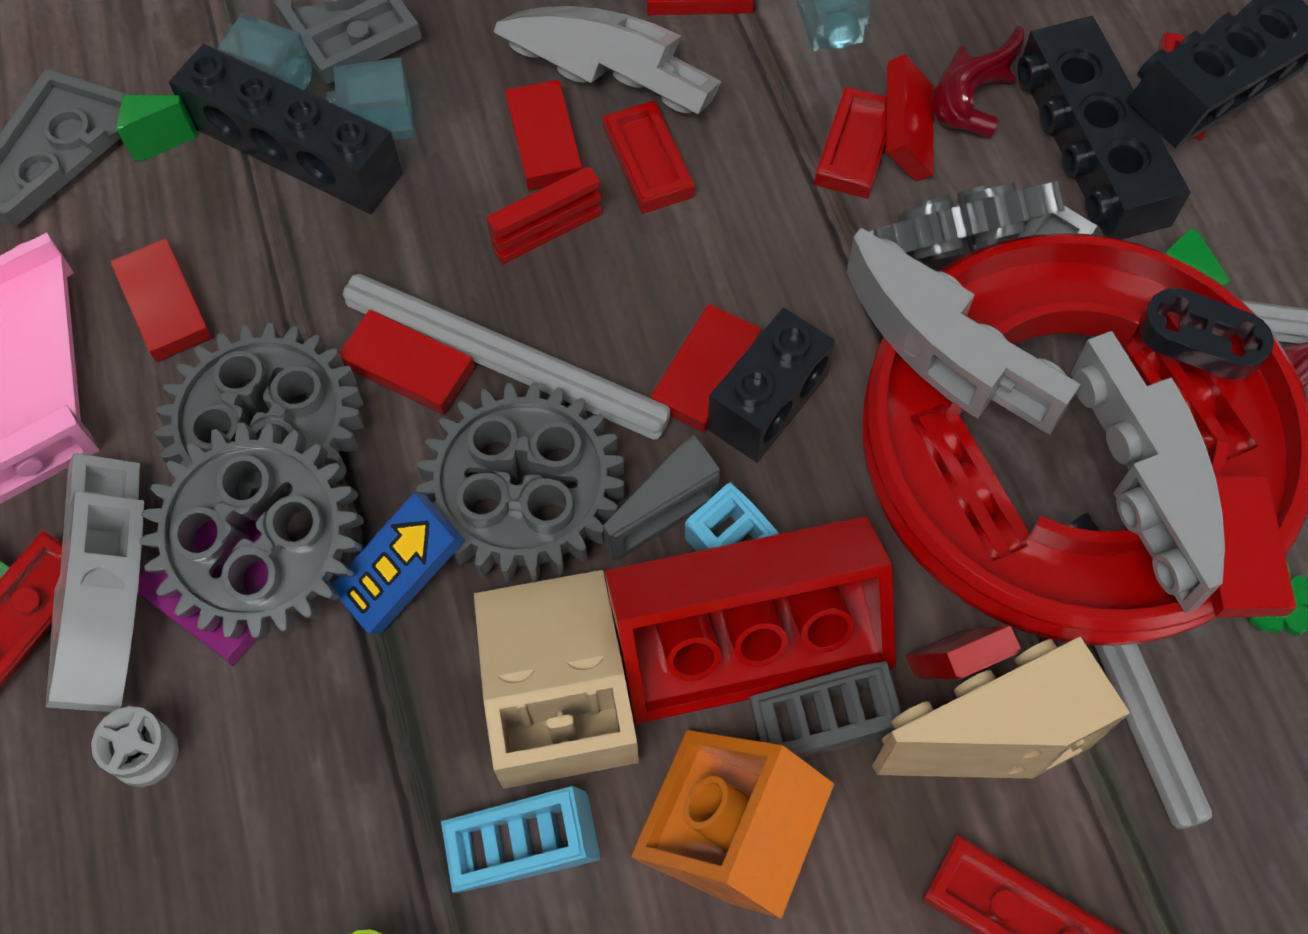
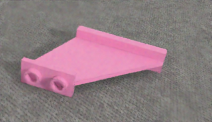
M48 233L19 244L12 250L0 255V504L67 469L73 453L93 455L100 451L91 433L81 422L67 282V277L74 274V272Z

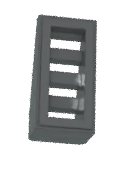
M692 435L685 440L603 525L606 551L612 560H619L694 514L719 491L720 468L696 436Z
M886 661L846 669L750 696L749 700L759 741L783 745L799 758L880 742L884 736L895 730L891 721L901 714ZM866 690L870 691L876 713V718L868 720L865 719L858 693ZM836 696L842 697L849 725L839 728L830 698ZM814 701L821 733L810 735L802 703ZM787 707L795 740L783 743L775 709Z

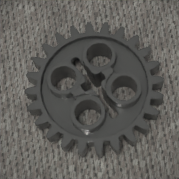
M1058 181L1016 190L1015 182L989 189L987 185L957 193L959 205L957 207L953 206L950 194L921 202V207L902 212V214L898 215V223L868 232L880 239L893 241L907 255L916 260L933 255L935 261L964 253L961 238L966 237L970 251L999 243V238L1026 231L1024 221L1065 211Z
M267 323L262 336L254 338L247 325L242 326L240 341L231 343L223 333L217 334L219 350L211 353L205 348L197 346L194 349L200 363L196 367L179 363L176 368L183 377L184 382L182 384H164L162 388L171 402L174 403L156 407L155 410L165 425L154 431L156 438L165 448L160 453L165 463L170 460L187 467L192 463V460L188 454L186 444L192 442L206 451L211 450V430L218 429L221 432L229 431L227 437L232 442H235L238 423H245L251 427L257 436V440L266 423H271L280 429L282 442L292 430L298 431L306 437L304 452L317 443L329 452L321 468L329 464L338 463L346 471L344 462L338 454L339 451L352 452L357 451L359 448L353 433L350 431L364 428V421L359 410H357L364 403L358 387H355L357 382L350 366H344L340 353L336 348L326 351L319 335L315 334L304 342L299 328L294 325L283 338H280L273 323ZM253 379L245 387L236 389L237 385L241 382ZM311 394L304 402L291 404L298 396ZM260 470L248 472L240 480L238 494L241 500L249 499L259 491L262 484ZM291 484L283 487L282 496L289 495L292 492L293 487Z
M532 382L526 397H517L512 383H506L504 399L495 401L486 389L481 390L482 407L475 410L469 404L460 401L458 407L462 420L459 423L445 418H441L438 421L445 440L426 439L425 445L428 454L434 460L418 462L417 468L420 476L427 482L416 486V492L426 495L465 539V542L453 554L457 564L461 565L476 555L475 566L479 576L484 577L493 565L497 563L501 566L505 582H511L517 566H526L532 582H536L540 574V564L549 562L553 570L561 575L564 573L562 556L568 552L582 562L587 560L584 544L586 538L593 542L604 544V530L600 521L607 522L617 512L618 506L612 501L624 499L625 497L624 481L617 479L624 475L623 457L614 455L618 451L617 437L615 434L602 435L605 431L602 414L594 415L585 420L587 410L586 401L583 398L573 402L568 408L565 407L562 388L558 387L552 392L548 400L541 399L538 383ZM501 442L509 445L503 452L497 455L481 453L486 446L492 443ZM563 448L572 452L561 461H550L544 458L545 454L553 449ZM470 472H477V474H474V475H472V476L466 478V475H467L468 473H470ZM521 476H525L523 479V484L518 485ZM574 482L578 484L573 489H569L568 487H566L570 484H573ZM493 499L500 502L493 511L487 514L471 512L472 507L481 500ZM546 505H556L564 509L562 514L553 520L543 521L534 517L537 510Z
M238 423L235 442H232L218 429L211 430V450L206 451L198 445L189 442L186 445L192 463L184 467L169 460L166 466L176 479L172 486L152 484L150 488L164 502L162 508L142 511L141 516L158 523V532L140 538V544L158 549L160 553L159 556L144 566L145 571L157 575L167 574L169 576L161 583L156 593L158 596L169 599L182 595L174 613L180 617L190 618L200 611L197 628L200 630L213 632L223 620L224 637L239 639L244 632L246 624H248L252 637L262 640L268 638L270 622L273 620L280 631L292 633L295 631L293 612L298 611L306 618L316 620L319 618V613L313 600L315 597L320 595L335 601L340 597L336 589L329 582L333 575L342 577H353L354 572L340 560L343 553H353L362 550L361 544L346 537V530L363 524V518L357 513L344 511L343 509L344 506L350 504L358 497L357 491L350 486L334 487L346 474L345 469L338 463L329 464L321 468L329 452L318 443L304 452L306 437L298 431L292 430L282 442L280 429L271 423H266L257 440V436L251 427L245 423ZM260 470L262 484L259 491L253 497L241 500L238 494L240 480L248 472ZM291 484L293 490L290 495L281 498L283 487ZM310 510L313 517V525L309 534L302 540L291 542L287 534V524L290 518L299 511ZM214 520L218 529L217 539L208 550L199 553L195 545V535L199 527L204 523ZM250 520L256 521L257 529L262 532L256 542L249 540L250 535L244 529ZM264 561L269 572L268 581L259 592L250 595L244 586V575L252 564ZM225 563L222 568V575L219 578H214V569L217 565Z

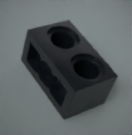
M783 307L709 395L707 430L758 463L828 376L835 339Z

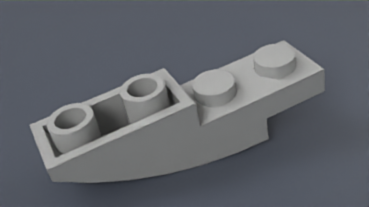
M577 6L540 7L518 11L498 21L494 29V33L509 40V46L513 50L528 57L540 56L557 65V71L570 80L592 83L608 72L609 69L614 70L613 76L620 82L635 88H642L644 86L662 95V101L668 107L682 113H691L693 111L699 114L714 100L721 84L720 80L673 56L681 35L654 23L623 13Z
M860 228L853 238L846 273L862 306L892 348L924 380L978 419L991 400L1050 435L1064 416L1081 384L1066 376L1064 371L1055 363L1046 359H1037L1010 343L994 327L978 324L968 318L967 315L975 294L963 288L954 277L944 272L934 271L907 255L893 241L880 239Z
M1110 331L1087 340L1070 374L1073 380L1081 384L1076 392L1078 399L1085 407L1092 408L1104 428L1107 444L1113 457L1129 469L1113 493L1117 499L1116 504L1119 516L1128 530L1138 534L1152 557L1154 574L1160 586L1168 594L1175 596L1186 614L1198 609L1223 583L1225 541L1223 513L1216 477L1201 433L1172 377L1146 386L1116 336Z
M73 453L67 474L61 569L54 590L46 708L113 712L121 708L133 634L142 545L140 544V538H142L143 516L141 515L144 510V500H138L140 463Z

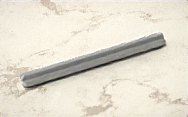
M354 274L350 278L349 283L344 287L343 297L345 298V303L352 309L367 314L370 309L473 357L474 362L529 386H531L532 382L538 383L539 390L551 395L558 387L562 388L566 402L572 404L578 399L583 398L586 401L587 411L596 415L602 414L605 419L653 440L659 439L669 424L671 409L663 403L365 275Z

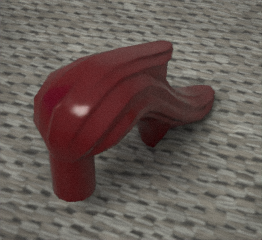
M1017 26L1004 45L982 56L971 57L966 53L964 46L958 48L934 91L932 108L940 125L947 129H962L987 139L992 137L997 128L998 118L973 109V94L976 89L986 84L1015 82L1016 77L1009 68L1023 45V27Z

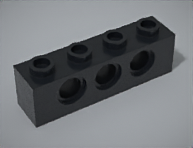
M1251 0L1239 14L1235 16L1230 12L1224 14L1205 33L1201 34L1198 30H1195L1169 53L1165 49H1160L1153 54L1139 69L1137 76L1141 81L1126 101L1176 149L1302 72L1308 65V5L1303 0Z
M1094 16L1030 31L1023 56L1019 58L1017 65L1019 81L1025 90H1029L1039 108L1040 121L1044 130L1047 133H1052L1062 153V162L1066 173L1070 177L1075 178L1083 193L1086 211L1091 221L1096 224L1098 223L1105 237L1121 240L1171 227L1191 191L1157 130L1126 101L1134 91V88Z
M204 43L168 82L174 95L181 97L196 130L369 214L375 211L403 175L390 130Z

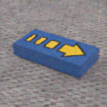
M413 493L348 566L354 572L353 577L339 576L332 586L340 596L339 599L368 634H381L465 542V539L426 495Z

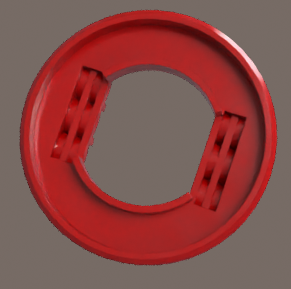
M1053 233L1005 240L967 254L939 271L951 275L963 288L975 294L967 317L978 324L994 327L1012 344L1047 334L1071 333L1096 337L1112 331L1146 386L1172 377L1201 433L1215 477L1268 476L1285 555L1296 541L1308 514V399L1300 378L1279 341L1273 335V350L1254 374L1247 378L1234 380L1218 376L1154 351L1142 340L1139 331L1140 317L1155 294L1164 289H1186L1257 316L1237 296L1200 270L1166 253L1141 244L1090 234ZM1168 312L1165 327L1177 332L1181 327L1179 325L1180 316L1176 313ZM1233 335L1230 339L1232 342L1231 352L1238 356H1243L1246 352L1243 349L1244 339ZM883 336L875 354L864 396L862 444L866 468L880 507L901 543L916 561L943 587L966 604L997 621L1011 625V627L1063 642H1070L1081 636L1086 645L1117 646L1147 643L1176 636L1200 627L1215 618L1211 596L1198 609L1186 614L1184 613L1175 596L1168 594L1157 581L1153 570V559L1137 533H1132L1130 530L1093 531L1058 523L1040 515L1029 533L961 419L962 408L947 399L924 380L892 348Z

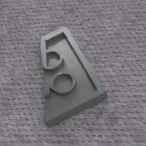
M45 68L0 133V222L13 227L19 225L121 138L116 127L123 95L129 94Z

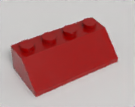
M867 516L604 570L635 724L750 700V696L862 665L886 661L889 669L896 668L892 562Z

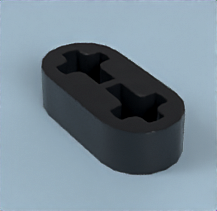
M1169 288L1155 294L1140 317L1139 322L1141 338L1149 348L1224 378L1236 380L1249 377L1259 369L1273 350L1274 338L1270 327L1263 319L1252 313L1186 289ZM1168 312H1173L1180 316L1179 325L1181 327L1177 332L1165 327ZM1233 335L1244 339L1243 349L1246 352L1243 356H1238L1231 352L1232 342L1230 339Z

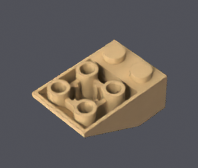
M603 570L474 593L483 700L492 763L502 788H512L639 763L635 728Z
M1081 636L1058 648L1052 639H1048L1020 654L1014 660L1018 667L996 679L991 670H986L956 687L953 692L957 698L934 710L930 702L926 701L898 715L891 721L895 730L882 738L881 741L884 745L872 767L877 775L1033 779L1090 749L1130 712Z

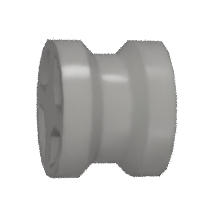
M128 706L116 709L104 717L96 727L91 741L92 756L98 766L127 785L135 787L153 785L165 778L175 766L179 753L178 740L172 729L159 721L152 713L140 707ZM138 752L145 754L132 759V756Z

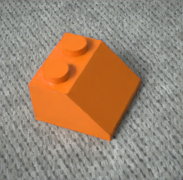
M686 730L631 857L648 867L727 903L782 919L834 783L783 745Z

